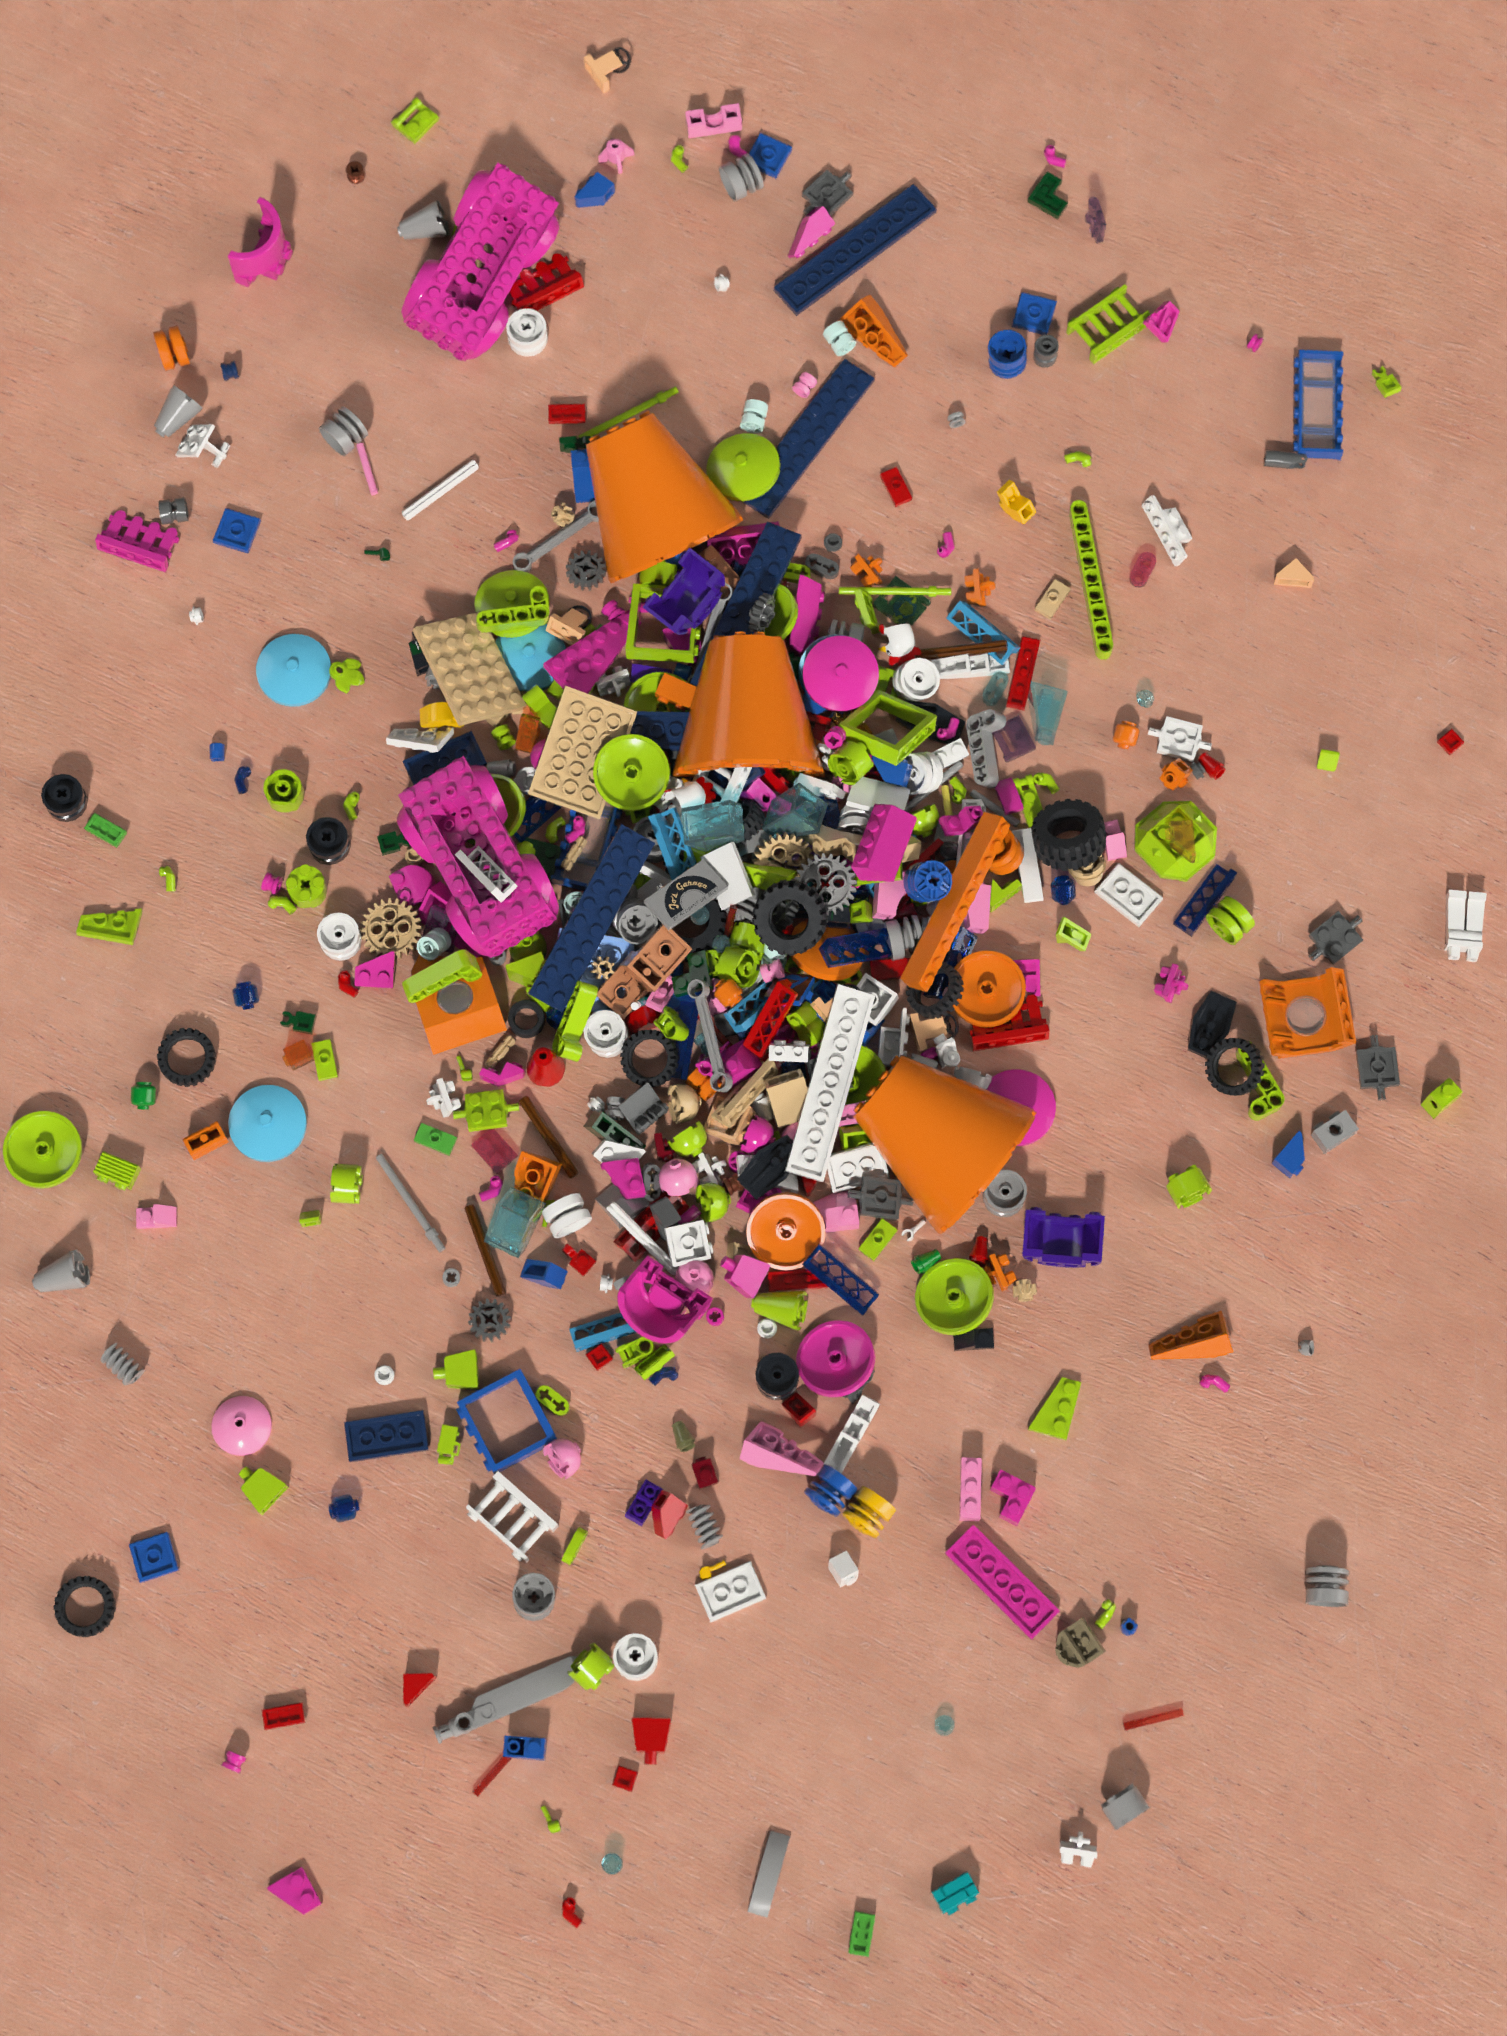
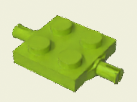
M503 1089L465 1094L464 1110L453 1111V1118H465L468 1123L469 1132L508 1127V1112L519 1111V1103L507 1104L504 1099Z

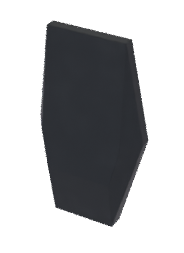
M903 700L937 715L935 731L926 739L948 745L960 738L965 725L964 720L935 703ZM899 717L895 720L909 730L916 726ZM951 718L958 719L959 725L955 737L946 741L938 739V729L947 728Z
M1214 991L1209 993L1193 1017L1188 1051L1206 1058L1207 1054L1211 1053L1210 1049L1215 1047L1217 1042H1222L1221 1040L1226 1038L1230 1031L1237 1004L1236 1001Z
M788 1135L760 1149L737 1179L756 1200L784 1181L790 1173L785 1171L793 1140Z

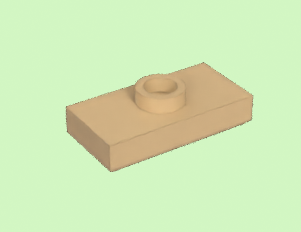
M1054 579L1036 606L1035 611L1051 620L1071 588Z

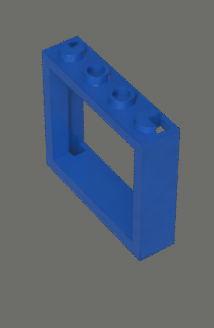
M521 1369L457 1402L459 1406L456 1409L461 1419H466L468 1425L465 1428L470 1437L474 1435L477 1441L474 1445L479 1454H484L486 1460L483 1463L488 1472L492 1470L494 1475L497 1471L501 1472L543 1450L545 1445L557 1439ZM517 1379L547 1437L495 1464L466 1406Z

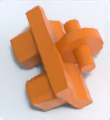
M857 554L854 557L856 561L850 566V569L857 576L865 570L867 575L860 580L865 587L882 584V580L874 571L876 569L878 573L882 572L883 569L880 567L883 562L882 559H874L872 556H869L868 561L870 564H868L864 557Z
M978 568L973 569V574L964 576L967 588L974 587V591L966 592V601L969 604L978 603L980 607L986 606L985 595L990 596L991 590H994L996 585L990 581V577H984L982 573H979Z
M994 1253L989 1255L988 1261L993 1271L991 1272L989 1266L984 1267V1270L989 1276L992 1285L997 1284L994 1279L996 1277L1001 1291H1005L1009 1285L1017 1281L1013 1270L1005 1274L1002 1272L1001 1268L1010 1264L1006 1254L996 1256Z

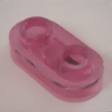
M1143 552L1139 555L1129 576V581L1134 587H1143L1148 582L1156 565L1154 554ZM1143 562H1149V565H1144ZM1140 577L1142 580L1137 581L1135 578Z

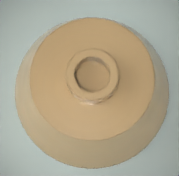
M1102 854L1100 857L1097 856L1098 859L1095 862H1090L1089 866L1085 868L1082 866L1074 871L1073 869H1068L1070 875L1078 884L1093 886L1102 879L1106 868V861Z

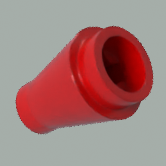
M1206 752L1198 758V761L1210 778L1217 780L1224 774L1226 770L1224 764Z
M983 1236L976 1237V1242L969 1256L970 1261L978 1264L980 1267H984L988 1262V1239Z

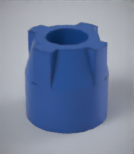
M677 663L673 674L687 681L692 674L693 667Z
M210 744L209 754L213 762L224 761V744Z
M1131 1618L1125 1619L1120 1625L1121 1632L1126 1636L1133 1635L1138 1628L1136 1622ZM1127 1623H1131L1133 1625L1132 1630L1126 1629Z

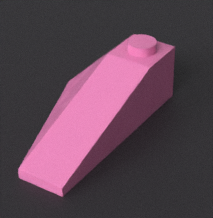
M848 1191L832 1193L813 1202L823 1216L825 1233L859 1229L856 1198H848Z
M762 1421L745 1439L740 1456L741 1460L756 1467L816 1476L824 1466V1463L809 1451L798 1448L796 1446L797 1442L793 1439L789 1441L783 1437L782 1431Z

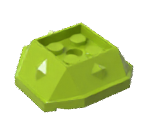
M1163 801L1135 825L1134 851L1160 878L1187 882L1215 858L1217 827L1192 801ZM1177 835L1181 840L1175 841L1171 836Z

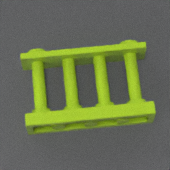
M1125 284L1120 288L1116 287L1109 296L1079 317H1074L1068 322L1066 333L1070 335L1076 331L1091 348L1089 360L1093 364L1146 328L1143 321L1150 315V312L1138 313L1125 298L1127 290ZM1119 301L1134 318L1133 321L1125 324L1110 306ZM1105 311L1120 328L1119 331L1111 334L1096 316ZM1090 321L1103 335L1105 341L1101 344H1096L1082 326Z

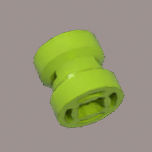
M507 724L500 725L491 732L493 739L497 740L499 750H506L516 743L514 736L510 734Z

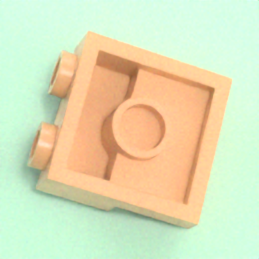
M717 1096L705 1122L704 1129L707 1134L721 1138L724 1142L741 1146L742 1142H746L744 1136L752 1119L755 1120L756 1111L749 1106L729 1128L711 1116L726 1099Z

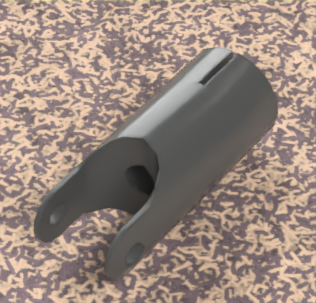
M1266 450L1264 455V466L1303 469L1307 462L1306 455L1293 452Z

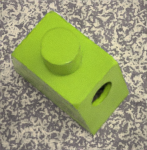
M1449 1077L1427 1096L1421 1106L1435 1119L1461 1097L1463 1091ZM1431 1101H1434L1437 1107H1435Z
M475 1349L444 1357L445 1367L433 1368L434 1380L445 1379L447 1388L479 1390L478 1362Z
M246 1466L239 1473V1476L245 1481L241 1486V1490L261 1515L289 1488L284 1482L261 1467L253 1472Z

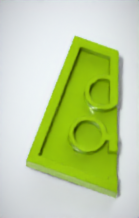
M142 908L129 912L122 910L111 914L81 915L76 934L77 936L133 945L143 912Z
M1062 1377L1028 1430L1067 1440L1081 1382Z

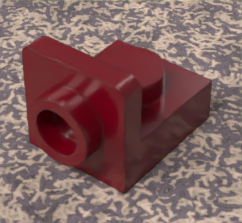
M655 1133L654 1140L658 1161L669 1162L677 1158V1153L674 1150L665 1151L668 1149L667 1139L662 1138V1133Z
M700 1457L694 1460L695 1463L692 1464V1469L699 1490L718 1484L711 1458Z

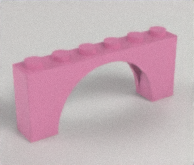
M902 870V871H903V879H904V876H905V873H906L907 870ZM903 880L875 883L872 918L892 920L896 916L899 901L906 894ZM985 882L980 886L967 912V916L964 918L965 932L984 934L988 930L991 885H985Z

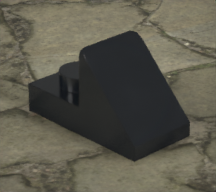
M993 1328L973 1329L964 1334L953 1335L954 1351L994 1349Z

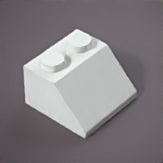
M865 973L857 987L862 992L875 995L868 1021L877 1026L889 1014L899 997L897 993Z

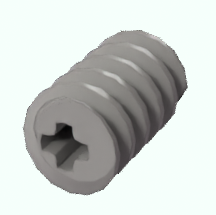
M114 1343L103 1353L101 1362L103 1364L106 1363V1367L112 1369L111 1372L117 1374V1378L122 1380L124 1385L133 1384L143 1375L145 1370L137 1371L139 1364L137 1363L132 1366L131 1364L134 1359L126 1360L129 1354L126 1352L121 1355L123 1348L116 1349L117 1343Z
M704 1504L686 1511L687 1514L692 1513L688 1519L689 1521H695L691 1526L692 1528H698L695 1531V1535L701 1536L697 1541L698 1543H704L701 1546L702 1550L716 1545L723 1537V1534L716 1535L720 1527H713L717 1520H710L714 1513L707 1512L706 1510L711 1506Z

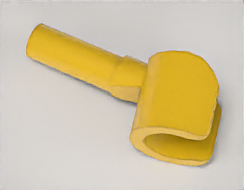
M723 1560L713 1566L703 1567L699 1571L701 1580L711 1578V1571L726 1565L725 1561Z

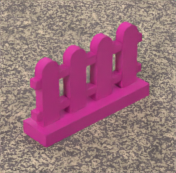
M122 510L117 511L114 516L110 515L109 521L111 522L107 530H102L101 534H98L95 538L97 550L166 573L169 567L167 558L170 559L172 556L170 550L174 543L178 544L179 542L177 530L169 528L166 533L161 532L160 524L157 522L150 523L148 527L143 526V519L140 516H135L132 521L126 520V513ZM123 526L128 527L124 536L118 535ZM140 531L144 532L145 534L141 542L135 541ZM157 537L162 538L158 548L153 547Z

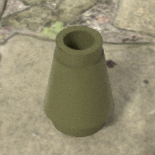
M683 1421L674 1423L672 1428L677 1449H680L681 1452L693 1449L695 1447V1439Z

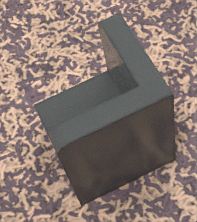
M724 1013L714 1015L718 1039L737 1035L723 1015Z

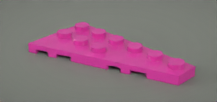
M630 609L544 662V669L563 690L565 686L587 694L590 693L592 687L600 680L626 645ZM640 620L638 622V629L640 628L642 623Z

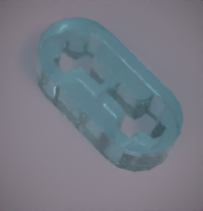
M996 672L992 676L982 696L983 702L986 705L994 706L998 703L1008 685L1007 674ZM1003 678V683L1001 682L999 686L996 687L997 680ZM995 691L994 698L989 700L988 695Z

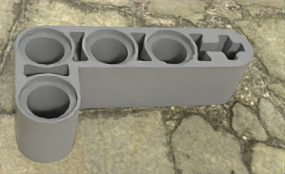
M992 709L974 714L966 722L974 780L977 784L990 789L994 788L999 782L992 732L1002 729L1006 724L1005 715Z

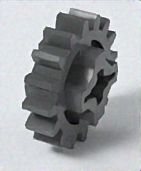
M582 550L581 555L578 556L574 553V559H568L569 564L566 565V576L570 577L569 583H574V588L581 586V591H584L585 587H588L589 591H591V586L594 585L598 588L597 582H604L603 577L606 576V571H604L606 565L602 564L603 558L598 559V553L591 555V551L588 550L587 554H584Z
M763 593L762 596L760 595L759 600L755 601L754 606L749 612V629L751 632H764L765 627H769L771 620L775 616L774 602L776 599H774V596Z
M791 899L783 900L775 906L772 919L779 931L785 930L788 925L790 926L793 923V918L796 917L795 914L799 910L797 909L799 906L797 901Z
M486 1299V1304L479 1301V1307L473 1306L474 1313H469V1317L472 1320H469L468 1324L473 1325L470 1329L471 1332H476V1338L482 1336L483 1342L487 1338L493 1342L494 1337L501 1340L500 1334L506 1335L505 1328L511 1327L507 1323V1321L511 1320V1316H506L509 1313L508 1308L503 1310L504 1304L500 1303L497 1305L496 1299H494L493 1303ZM493 1308L491 1311H484V1309ZM500 1314L503 1317L502 1325L498 1322ZM484 1316L489 1319L492 1318L495 1324L487 1323ZM477 1317L481 1319L479 1327L477 1326ZM488 1330H495V1332L487 1333Z

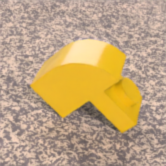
M1008 480L997 491L1000 498L999 505L1015 521L1025 524L1036 513L1031 500L1020 495L1013 481Z
M447 702L431 703L420 709V727L439 729L444 725L456 728L465 726H458Z

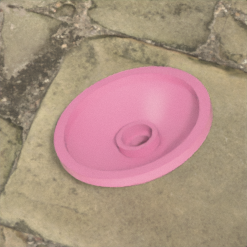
M237 1396L228 1399L219 1406L212 1419V1434L216 1443L227 1453L237 1456L249 1455L261 1449L267 1442L272 1428L271 1417L266 1407L260 1401L248 1396ZM239 1420L243 1421V1425L241 1427L236 1426V1423Z

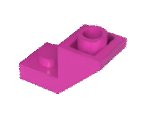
M967 806L958 815L941 816L938 821L945 836L962 835L976 828L983 815V811L980 806Z
M506 1062L500 1075H498V1071L492 1068H488V1070L482 1068L479 1076L481 1080L500 1087L524 1078L525 1071L522 1069L523 1066L516 1062H512V1064Z

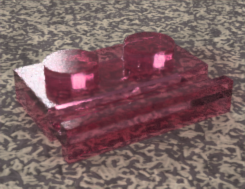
M495 1129L485 1132L471 1144V1147L496 1175L518 1157Z

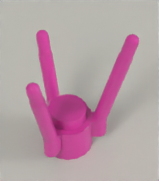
M727 1041V1042L719 1049V1050H720V1054H721V1053L727 1048V1046L730 1044L729 1041ZM700 1054L698 1063L695 1066L702 1075H709L711 1078L713 1070L710 1058L703 1059L704 1055Z

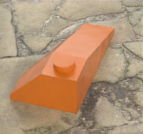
M871 294L860 299L838 320L844 323L848 333L854 339L860 341L864 347L877 353V356L893 367L899 365L908 356L882 308Z
M526 1151L521 1152L514 1171L515 1186L513 1188L514 1202L511 1231L530 1238L544 1208V1203L547 1201L562 1166L561 1163L541 1155Z
M1222 1311L1202 1316L1197 1319L1198 1323L1190 1327L1187 1325L1181 1327V1332L1175 1335L1168 1334L1149 1344L1151 1359L1215 1358L1232 1353V1343Z

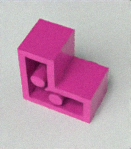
M1001 1469L990 1491L1008 1499L999 1518L1018 1526L1036 1487Z

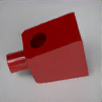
M632 1718L636 1752L645 1753V1765H657V1753L666 1752L671 1718Z

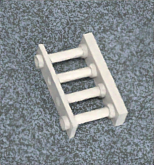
M752 767L735 768L733 773L726 768L716 769L715 771L728 779L729 783L726 789L707 778L710 770H698V773L695 774L693 781H696L699 777H704L705 783H712V790L721 795L722 799L719 806L714 804V807L709 809L714 812L712 822L717 825L729 822Z
M497 1471L493 1476V1479L496 1481L494 1483L495 1486L474 1509L469 1504L466 1506V1509L469 1511L467 1515L474 1522L479 1520L512 1549L513 1552L511 1554L519 1562L523 1559L527 1563L529 1558L525 1553L545 1530L548 1531L550 1529L554 1532L559 1526ZM506 1490L511 1494L509 1496L510 1499L488 1522L480 1514L500 1491ZM521 1503L525 1507L524 1513L503 1536L495 1527L515 1504ZM535 1516L540 1520L539 1526L518 1549L510 1540L530 1517L533 1518Z

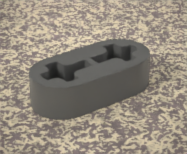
M810 554L806 557L805 566L810 569L811 573L830 580L838 576L839 565L835 561L818 554ZM814 560H816V561H817V564H814V566H811V562H813ZM831 567H833V568H834V571H831V573H828V569H830Z
M654 1163L644 1165L641 1173L646 1192L644 1198L648 1201H655L661 1193L659 1183L661 1169ZM651 1168L656 1171L652 1174V1180L651 1176L647 1174L648 1171H651ZM650 1186L655 1190V1192L651 1193V1196L647 1194Z

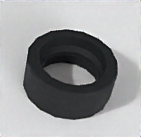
M521 1000L510 1008L508 1023L511 1031L516 1036L532 1038L542 1031L545 1025V1016L542 1008L536 1002ZM525 1008L534 1010L538 1016L536 1025L529 1030L519 1028L515 1022L516 1014Z

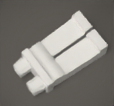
M1449 890L1446 894V944L1444 950L1447 951L1449 960H1459L1460 952L1467 953L1466 961L1476 962L1478 960L1479 953L1483 948L1482 929L1487 893L1469 891L1467 894V891Z

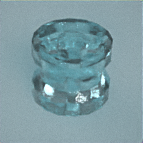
M615 1853L607 1854L602 1860L603 1870L610 1875L618 1874L623 1867L622 1859Z

